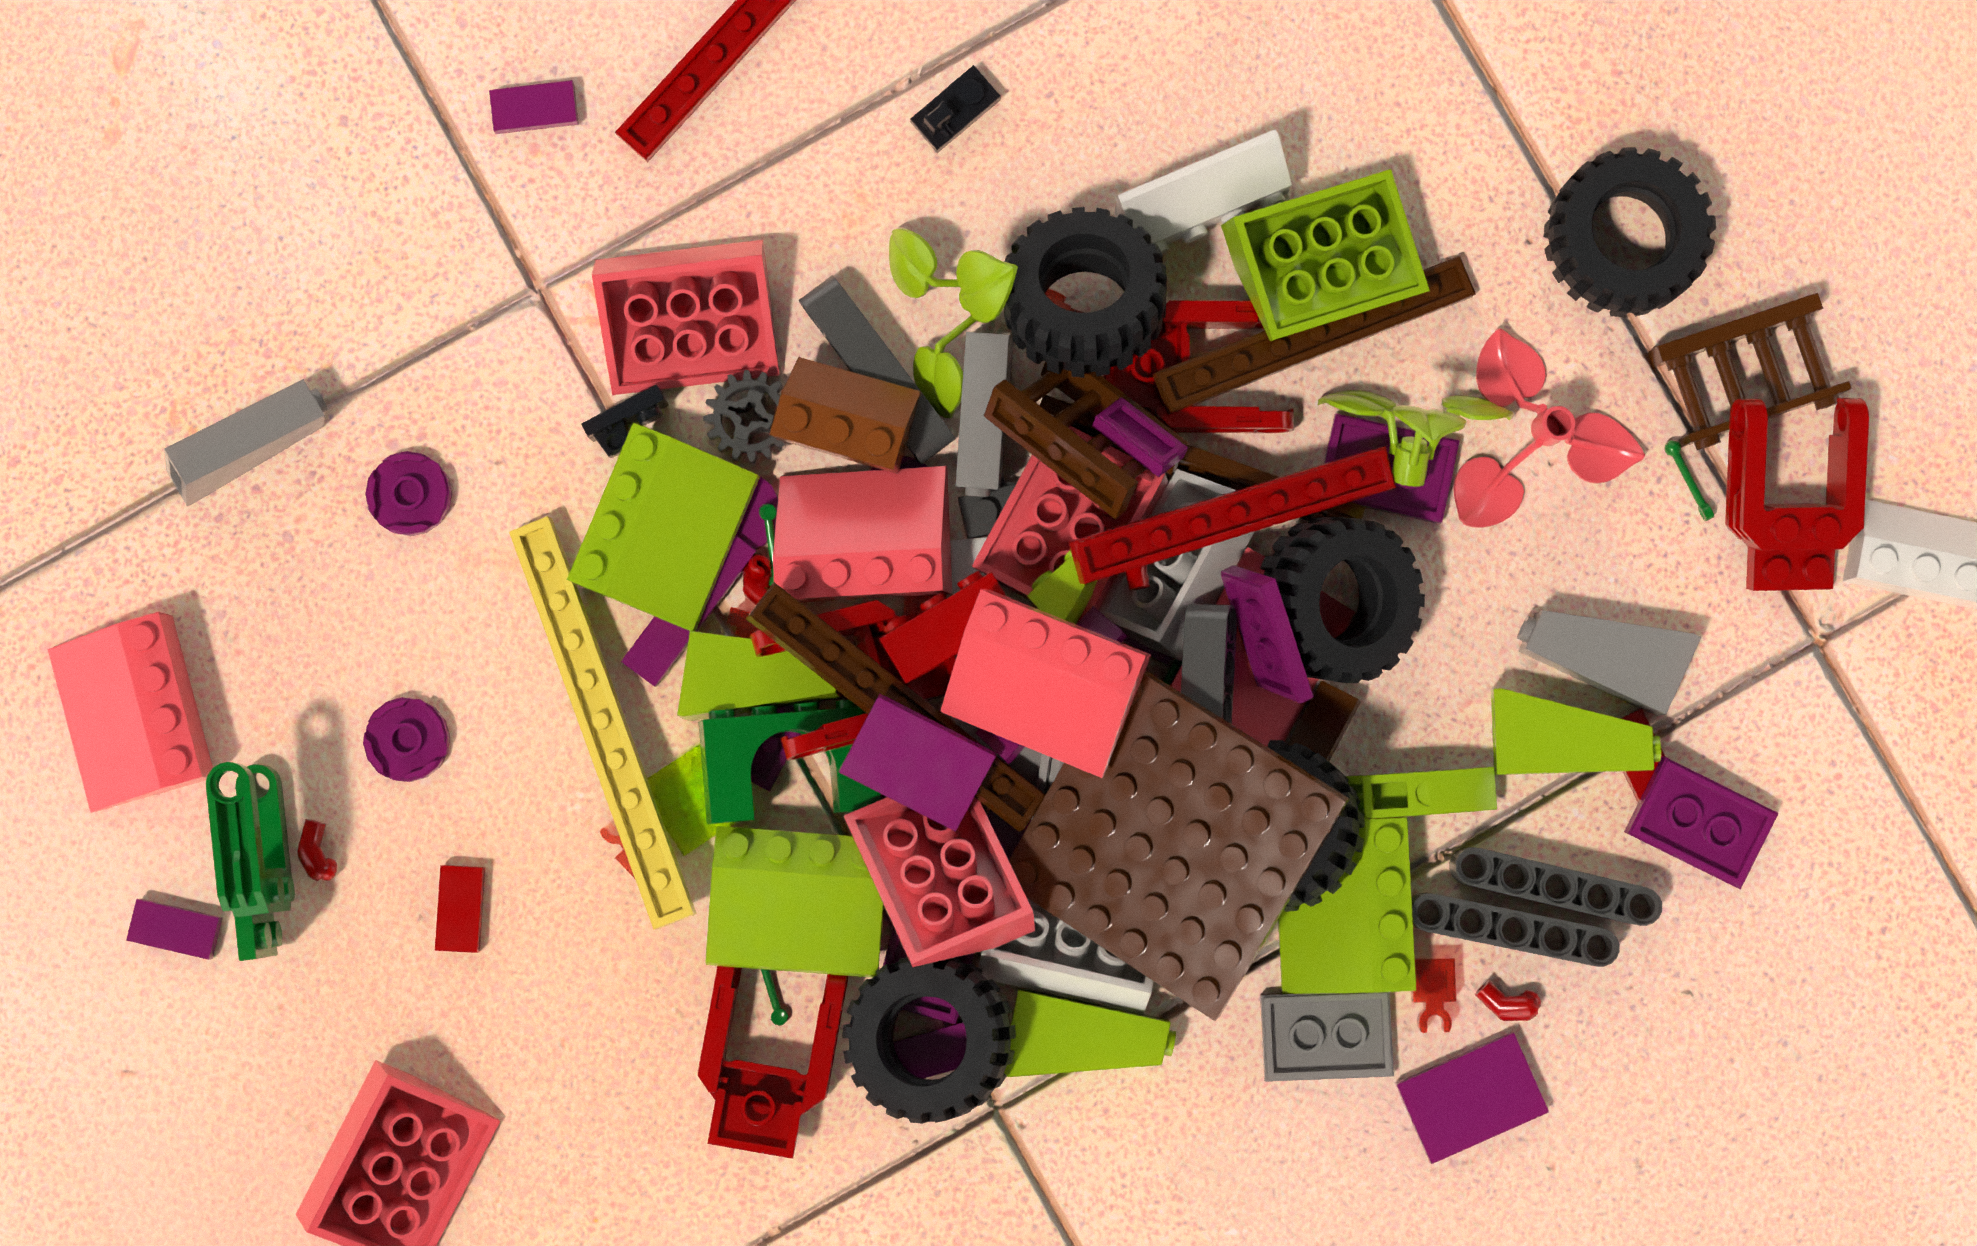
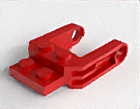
M1169 300L1166 303V315L1163 318L1162 330L1157 339L1151 340V348L1142 357L1134 354L1133 364L1119 370L1117 366L1110 368V374L1103 375L1107 381L1176 433H1286L1294 431V409L1287 411H1259V407L1191 406L1168 415L1153 379L1154 373L1190 359V336L1186 329H1264L1251 301Z
M1837 398L1836 400L1838 403L1834 411L1833 435H1829L1826 505L1819 503L1764 504L1768 429L1766 405L1761 399H1736L1734 401L1729 419L1725 525L1738 539L1748 546L1746 589L1751 591L1833 589L1835 550L1844 549L1864 528L1869 411L1866 402L1862 398Z
M875 600L817 615L844 637L849 635L855 636L856 646L903 682L879 642V638L886 635L882 628L899 618L893 609ZM923 612L908 615L906 618L909 621ZM761 630L750 635L756 657H764L786 651ZM955 657L906 686L926 701L944 697L956 661ZM868 714L823 724L812 732L796 737H782L781 742L786 759L795 760L852 745Z
M717 966L697 1076L715 1100L707 1144L794 1159L801 1115L808 1112L828 1096L848 976L827 974L823 1000L819 1007L808 1073L803 1075L793 1069L741 1060L731 1062L726 1060L742 968Z

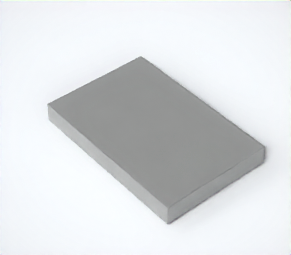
M1390 992L1260 995L1265 1082L1394 1077Z

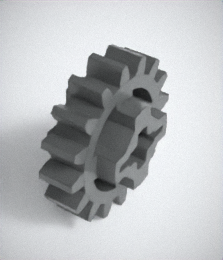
M744 370L743 380L737 382L732 374L728 375L730 386L725 389L716 384L714 389L719 395L718 399H706L705 402L708 407L714 410L713 414L703 416V421L706 424L715 426V428L707 433L709 439L716 440L721 438L722 440L717 447L718 451L724 453L729 448L733 449L732 459L736 462L740 460L743 453L747 454L751 464L756 463L757 453L761 452L768 460L772 459L770 448L775 445L784 450L786 446L783 441L769 436L762 442L751 443L754 437L764 432L770 434L774 415L767 413L764 408L766 396L768 395L778 406L780 399L778 394L783 387L782 383L778 380L771 386L767 385L768 376L764 372L760 374L757 381L753 380L749 370ZM749 390L746 397L736 402L729 400L735 394ZM751 408H755L758 417L763 419V421H751L749 426L746 427L745 422L737 413H749ZM722 417L733 421L736 427L733 439L726 434Z

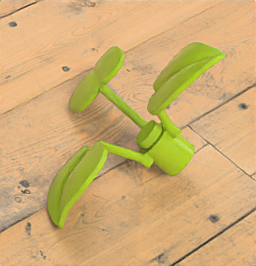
M897 228L892 230L889 240L890 271L897 287L905 295L912 298L926 295L929 284L933 287H960V304L964 310L971 314V316L939 340L935 345V350L929 346L920 347L913 361L915 384L940 416L950 419L953 418L954 411L961 403L963 371L956 358L950 353L944 352V349L948 343L976 321L988 323L999 316L1011 293L1018 266L1001 261L986 252L971 250L962 254L959 259L956 271L957 279H938L933 276L938 263L930 244L919 234L909 229Z
M1363 390L1334 392L1318 399L1317 404L1327 403L1356 415H1380L1388 424L1390 438L1389 454L1395 455L1392 468L1394 481L1401 485L1413 487L1425 484L1428 462L1433 460L1434 452L1440 439L1447 434L1465 428L1466 420L1460 417V415L1471 420H1495L1501 418L1511 420L1514 416V412L1488 400L1465 395L1443 398L1441 405L1448 408L1446 411L1438 409L1427 410L1410 405L1396 406L1394 401L1385 396ZM1395 416L1416 432L1415 437H1403L1401 444L1398 443Z

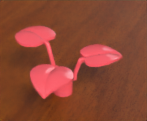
M1501 328L1488 338L1481 349L1476 367L1477 385L1485 400L1500 407L1508 406L1516 401L1520 408L1536 412L1537 416L1531 424V433L1534 441L1508 462L1503 469L1492 458L1478 457L1464 463L1458 470L1453 487L1458 517L1464 525L1475 528L1490 527L1501 523L1517 511L1523 499L1524 489L1519 480L1508 474L1542 445L1553 446L1563 440L1566 444L1572 445L1567 454V461L1571 470L1580 479L1596 484L1615 479L1645 457L1642 448L1635 438L1623 426L1608 416L1600 413H1586L1575 419L1573 414L1565 407L1554 406L1547 409L1545 404L1537 405L1525 401L1524 398L1535 396L1543 387L1546 377L1545 367L1535 350L1512 337Z

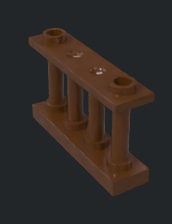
M1818 293L1656 346L1648 352L1653 369L1667 365L1668 371L1673 370L1691 420L1694 433L1679 439L1681 448L1694 444L1696 451L1721 443L1719 435L1729 432V421L1712 427L1710 425L1689 365L1693 363L1691 358L1693 355L1706 351L1708 358L1713 357L1730 407H1732L1736 399H1746L1729 351L1733 349L1732 342L1746 338L1748 345L1753 344L1775 405L1766 408L1768 419L1811 404L1815 405L1816 411L1836 405L1838 403L1836 402L1837 398H1840L1839 395L1852 389L1850 381L1831 387L1809 324L1813 323L1811 316L1824 309ZM1786 325L1788 331L1793 330L1814 389V393L1793 400L1790 398L1769 339L1773 336L1771 329Z
M1046 362L1040 374L1042 377L1023 391L1017 389L1006 379L995 385L983 415L1114 519L1126 511L1138 484V481L1135 479L1146 471L1147 468L1134 458L1119 468L1101 454L1114 444L1112 441L1099 433L1086 442L1070 430L1069 427L1087 413L1096 417L1122 397L1185 446L1188 444L1185 439L1104 377H1097L1096 372H1084V378L1071 377V371L1062 369L1061 374L1047 370ZM1058 388L1075 402L1053 417L1036 402L1053 389ZM1179 462L1172 466L1166 472L1170 475L1174 473L1177 469Z

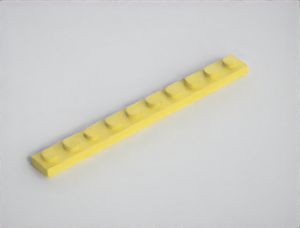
M547 516L509 531L653 930L661 929L697 914L577 585L567 580L571 569L552 518Z

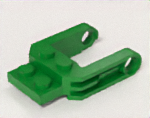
M234 762L220 763L211 769L206 778L217 897L222 911H232L234 915L239 961L277 956V947L282 945V929L279 921H274V912L290 911L291 902L295 898L282 781L277 771L267 765L253 764L246 767L243 764ZM230 771L238 774L235 784L236 796L234 797L225 796L219 788L221 777ZM257 773L263 774L269 781V790L261 798H257L254 774Z

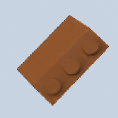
M798 357L781 392L769 435L776 440L898 474L921 391Z

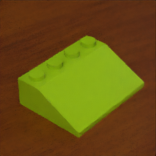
M1391 169L1235 216L1221 225L1235 270L1270 341L1430 291Z
M633 422L567 580L688 631H696L760 476L670 436Z
M1407 817L1364 819L1365 827L1359 829V836L1364 839L1362 852H1354L1351 861L1357 865L1352 874L1349 875L1344 872L1338 881L1342 884V887L1334 894L1328 891L1321 894L1322 902L1310 907L1304 903L1300 905L1297 911L1285 912L1283 910L1278 919L1282 994L1416 991Z
M726 826L716 827L711 873L706 965L871 978L877 975L876 970L879 969L884 904L852 836Z

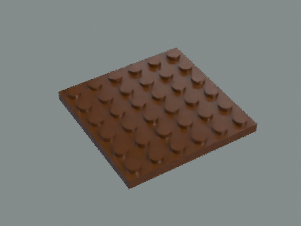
M1145 670L1103 778L1064 763L1015 848L1009 862L1029 900L1210 1019L1216 1021L1221 1016L1350 799Z

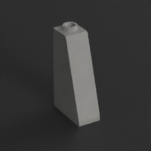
M966 332L955 487H965V495L990 497L991 489L999 490L1001 488L1006 434L983 415L994 386L1004 379L1009 383L1011 381L1014 347L1012 335Z
M304 379L164 448L166 471L188 507L324 427L325 415L323 412L328 410L320 392L316 388L310 390Z
M1542 610L1535 613L1533 618L1530 616L1526 617L1519 630L1517 639L1522 641L1518 652L1640 709L1642 708L1655 716L1667 714L1701 636L1682 631Z

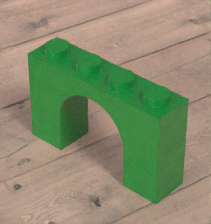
M849 699L836 701V709L826 710L819 709V702L794 704V712L777 713V706L751 708V716L741 717L734 716V709L708 711L709 719L698 722L707 824L755 820L751 765L757 749L770 736L780 732L806 734L818 729L823 724L866 714V712ZM852 745L824 752L830 767L834 813L856 811L882 800L881 793L839 773L840 767Z

